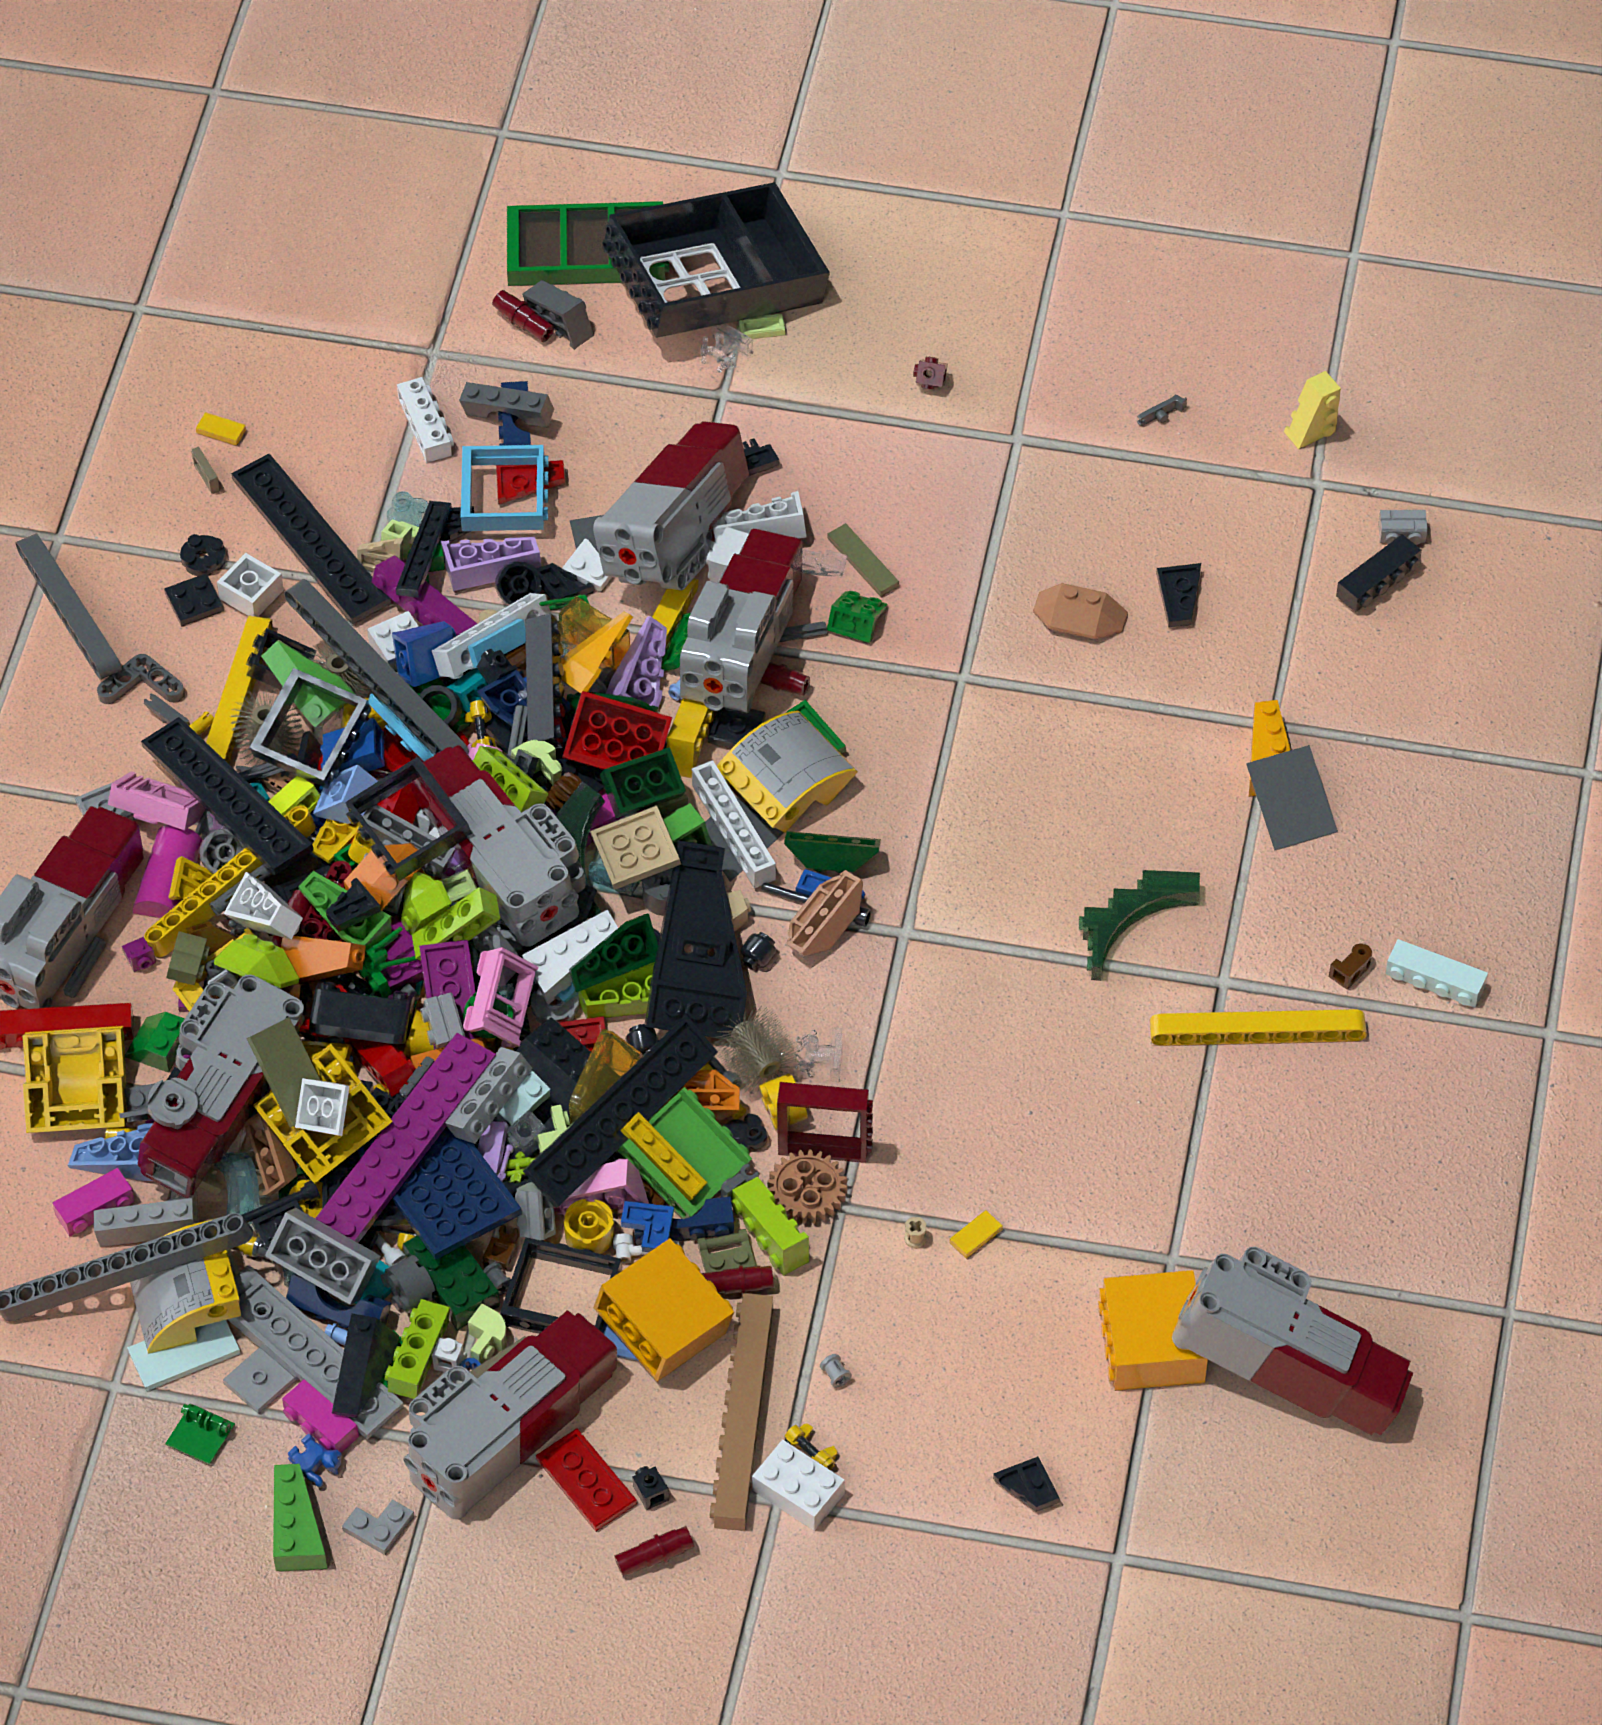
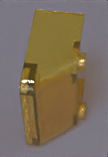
M606 1029L601 1031L573 1091L569 1103L570 1124L643 1056L641 1052L612 1031Z

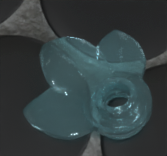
M398 492L392 499V507L387 511V521L389 523L393 519L420 527L422 521L421 514L425 513L428 502L422 498H413L408 492Z

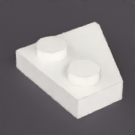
M587 539L583 540L562 567L564 571L577 575L576 580L584 584L592 583L594 589L599 592L604 589L612 578L611 576L604 575L599 553Z

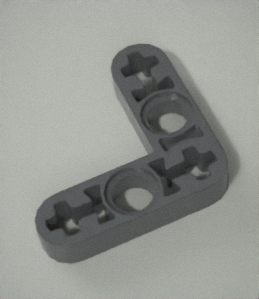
M146 654L134 656L121 666L122 670L109 676L97 687L98 698L104 704L116 702L141 681L169 702H178L184 697L181 681ZM155 675H162L164 677L161 681L152 680V677ZM122 676L131 677L128 682L119 681Z

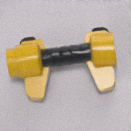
M482 700L471 702L470 712L465 715V722L476 724L477 740L472 744V747L476 748L477 743L496 747L495 739L486 736L485 723L492 718L491 711Z
M807 1423L800 1427L793 1425L784 1436L785 1441L797 1449L802 1448L812 1459L831 1470L835 1465L834 1460L837 1458V1449L831 1446L819 1451L807 1440L813 1427Z

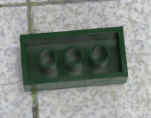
M418 1235L403 1243L404 1254L407 1257L411 1255L416 1256L419 1259L415 1262L419 1268L424 1266L435 1287V1291L432 1292V1295H436L435 1301L440 1305L450 1307L449 1320L457 1331L468 1325V1321L481 1304L493 1310L500 1306L497 1288L465 1245L435 1260Z

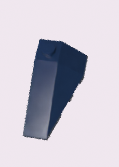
M517 669L477 691L489 710L511 726H513L516 706H527V683ZM527 724L526 733H525V736H526L527 738H528V724ZM566 736L563 738V745L567 743L568 739Z

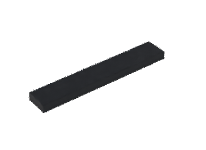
M429 501L398 581L396 595L419 598L452 510L451 503Z

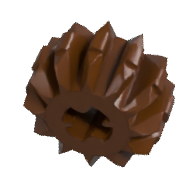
M569 772L565 773L551 787L546 801L559 812H566L584 792L585 784L577 775L575 776Z

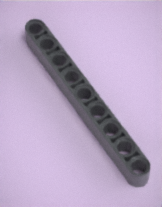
M35 533L15 542L20 557L97 677L102 680L120 672L122 668L116 654L39 535Z

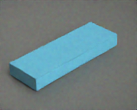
M516 619L469 645L468 649L473 667L477 668L476 666L481 660V655L488 649H493L494 652L501 650L505 654L526 642L524 620Z

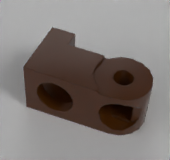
M1356 944L1353 946L1351 953L1342 962L1336 958L1330 964L1328 977L1348 990L1370 967L1372 949L1366 944Z

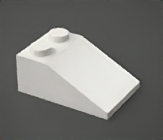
M302 1078L295 1128L342 1136L349 1086Z

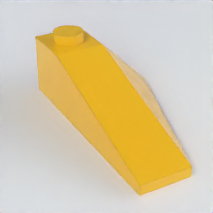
M326 819L313 843L314 850L312 853L327 863H331L335 860L334 854L350 844L358 831V824H346Z

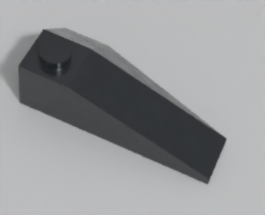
M351 1313L332 1414L357 1418L371 1397V1393L376 1385L382 1380L388 1366H391L393 1363L399 1335L376 1317Z

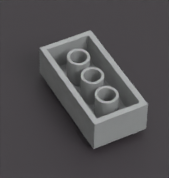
M297 1208L285 1213L265 1254L269 1259L348 1304L361 1299L381 1258L375 1252Z

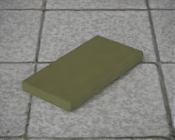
M290 1017L246 1039L289 1126L292 1127L296 1124L302 1078L321 1080Z

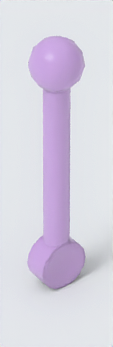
M509 1144L504 1147L505 1155L500 1173L497 1175L501 1181L506 1176L505 1170L508 1159L514 1151L513 1146Z

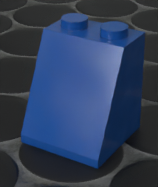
M442 621L393 632L392 638L398 675L412 687L442 677L439 675L432 650L456 637L454 628Z

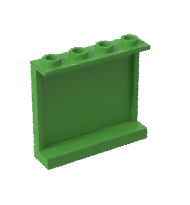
M685 1087L648 1122L707 1182L692 1200L689 1201L630 1139L617 1150L639 1170L640 1175L667 1204L674 1207V1211L682 1219L692 1217L704 1205L706 1199H711L721 1189L725 1180L733 1178L743 1165L752 1160L749 1156V1150L744 1145L738 1144L732 1138L731 1131L727 1127L721 1126L715 1120L714 1113L710 1109L704 1108L698 1102L697 1095Z

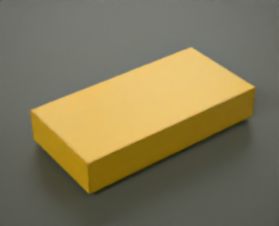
M207 412L204 413L196 427V433L235 446H237L246 431L245 424Z
M985 1210L953 1235L949 1243L967 1259L1001 1232L1003 1225Z

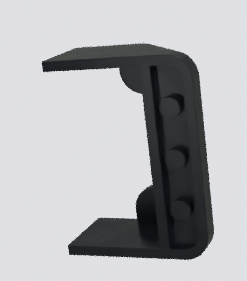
M325 979L319 980L315 988L309 1021L310 1032L390 1044L406 1043L413 1022L416 991H411L409 996L406 992L395 991L393 995L385 998L340 992V989L335 987V983L325 982Z

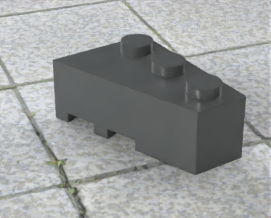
M543 280L522 294L524 301L529 304V307L554 326L557 330L555 333L559 338L566 337L570 341V347L574 350L594 336L587 316L586 304L581 298H577L567 291H563Z

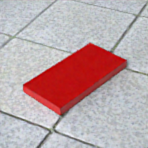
M578 1428L536 1455V1460L595 1532L637 1505V1499Z

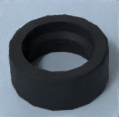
M432 685L424 689L419 696L426 704L435 695H444L450 700L451 711L449 716L443 721L449 728H452L459 721L462 714V703L459 696L453 690L442 685Z

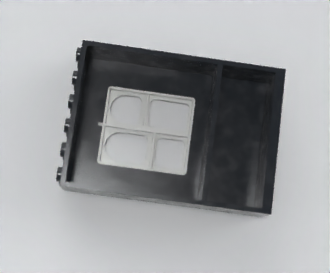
M776 182L610 214L608 224L606 225L605 239L602 242L604 252L609 255L612 266L617 269L622 283L628 288L630 297L636 302L639 313L643 314L648 328L652 330L656 338L822 304L830 271ZM711 253L721 268L720 270L689 275L680 258ZM669 261L678 273L679 278L666 281L658 280L650 274L649 267L655 263ZM726 278L733 289L710 293L704 282ZM694 284L701 296L667 302L664 298L666 290Z

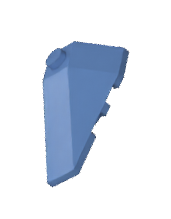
M153 1123L139 1125L137 1130L127 1133L125 1130L119 1131L117 1136L108 1139L100 1137L75 1145L68 1167L100 1174H107L118 1168L124 1178L153 1181L141 1173V1168L137 1164L140 1143Z

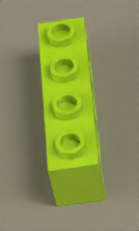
M479 746L473 762L480 770H485L491 774L521 813L533 805L544 804L548 793L498 749Z
M479 887L412 935L416 959L421 961L419 950L421 945L460 940L469 941L498 921L500 913L497 896Z
M421 1299L418 1308L412 1309L409 1320L411 1324L409 1327L404 1328L401 1338L403 1343L401 1347H396L393 1361L395 1362L393 1366H388L385 1374V1380L388 1381V1392L412 1399L419 1395L433 1362L432 1353L438 1339L443 1338L448 1326L450 1307Z

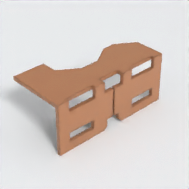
M280 772L266 777L269 780L268 782L264 779H261V781L269 790H274L278 793L280 789L277 787L284 788L288 784L285 780L290 782L292 779L287 776L281 777Z

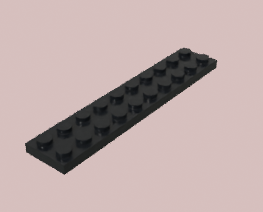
M270 453L231 473L232 480L351 624L391 604L390 597L372 583L373 577Z
M180 717L141 741L143 748L274 875H277L314 850L313 844Z
M684 1016L539 1154L523 1172L555 1208L559 1207L628 1140L620 1130L635 1114L639 1112L648 1121L718 1051L687 1016Z

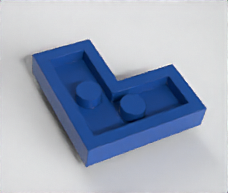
M624 1201L621 1227L644 1230L641 1246L642 1252H650L670 1238L674 1207Z

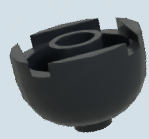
M514 561L506 564L499 570L495 578L496 592L502 601L508 605L529 593L540 594L542 589L540 574L533 565L526 562Z

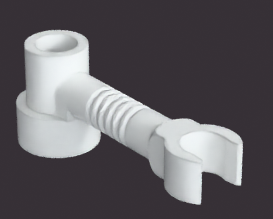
M617 1234L613 1237V1248L616 1250V1258H621L623 1264L631 1262V1256L649 1253L642 1252L640 1245L633 1246V1236L630 1234Z

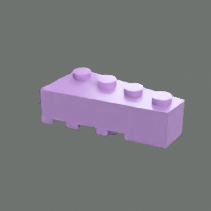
M535 537L505 538L503 542L484 539L482 543H470V540H460V544H450L449 541H441L444 563L453 591L493 583L499 570L506 564L514 561L526 562L533 565L535 569L541 567L540 551Z

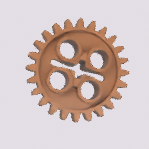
M799 1150V1156L795 1157L793 1153H789L790 1160L782 1157L781 1165L774 1164V1171L769 1173L770 1180H767V1188L774 1195L775 1205L781 1203L785 1208L787 1217L792 1215L795 1221L798 1218H802L803 1224L807 1222V1218H811V1221L815 1224L816 1217H820L825 1221L826 1213L834 1216V1208L837 1210L841 1209V1202H845V1194H847V1177L844 1176L843 1168L838 1169V1161L831 1163L830 1155L823 1159L821 1151L816 1156H813L812 1150H809L808 1155H804L802 1150ZM793 1188L794 1190L788 1191L786 1189ZM808 1200H813V1201H815V1202H813V1203H808V1202H806V1201H808Z

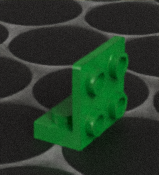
M845 591L831 606L827 630L870 643L873 639L876 620L887 609L888 604L882 602L879 598L860 596V593L856 591Z

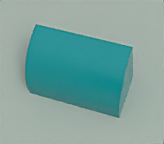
M474 668L447 688L453 690L459 696L462 710L470 712V703L482 700L477 691L489 684L480 671Z

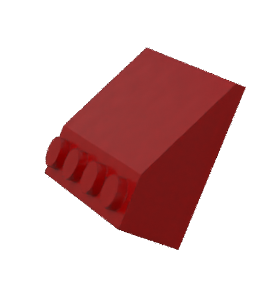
M582 691L562 758L604 770L663 750L672 717Z

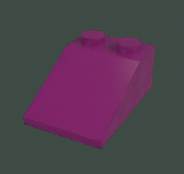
M397 915L391 917V931L393 932L399 927H402L403 930L398 934V938L384 947L388 954L386 962L415 956L412 935L404 928ZM420 960L387 967L380 971L387 980L392 995L407 983L412 986L424 980Z

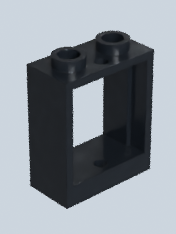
M266 628L261 635L257 634L252 647L255 650L254 653L251 652L246 662V665L249 666L246 675L281 690L283 686L271 669L259 663L264 647L270 648L279 640L301 653L304 657L311 658V660L314 659L315 654L313 655V653L317 650Z

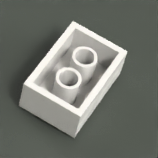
M782 1439L753 1474L752 1491L815 1531L844 1496L845 1479Z

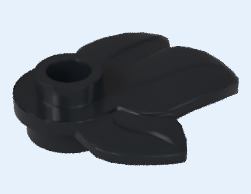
M748 1113L744 1120L735 1119L724 1125L731 1131L732 1138L747 1149L750 1147L759 1149L767 1143L768 1133L762 1126V1120L758 1115Z

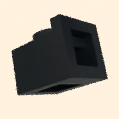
M493 649L486 650L481 655V660L476 666L488 684L518 669L516 665H511L501 650L494 652Z
M644 1466L635 1472V1475L632 1476L633 1487L646 1510L669 1501V1488L664 1483L656 1466L650 1469L648 1466Z

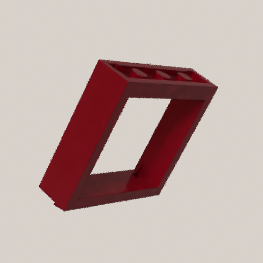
M780 1082L777 1099L778 1155L789 1156V1153H793L797 1157L799 1156V1150H802L804 1155H808L809 1150H812L813 1156H816L821 1151L823 1159L830 1155L831 1160L866 1163L867 1152L871 1153L873 1147V1100H869V1090ZM790 1107L860 1113V1137L790 1131Z

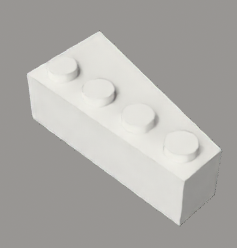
M792 492L791 497L782 499L780 496L772 498V503L766 505L752 504L746 511L736 509L724 513L713 525L715 543L726 527L749 533L751 529H759L799 539L806 538L799 492Z

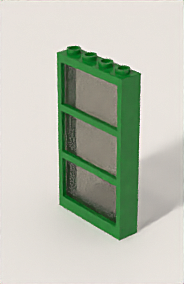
M663 201L507 206L508 286L535 285L541 280L552 285L622 283L617 269L612 266L611 259L604 252L602 246L609 215L661 205ZM669 261L651 265L649 267L650 274L658 280L665 281V272H669Z

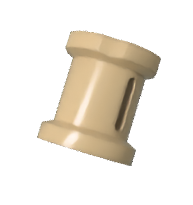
M920 1217L909 1218L905 1222V1243L910 1248H921L927 1240L926 1222Z

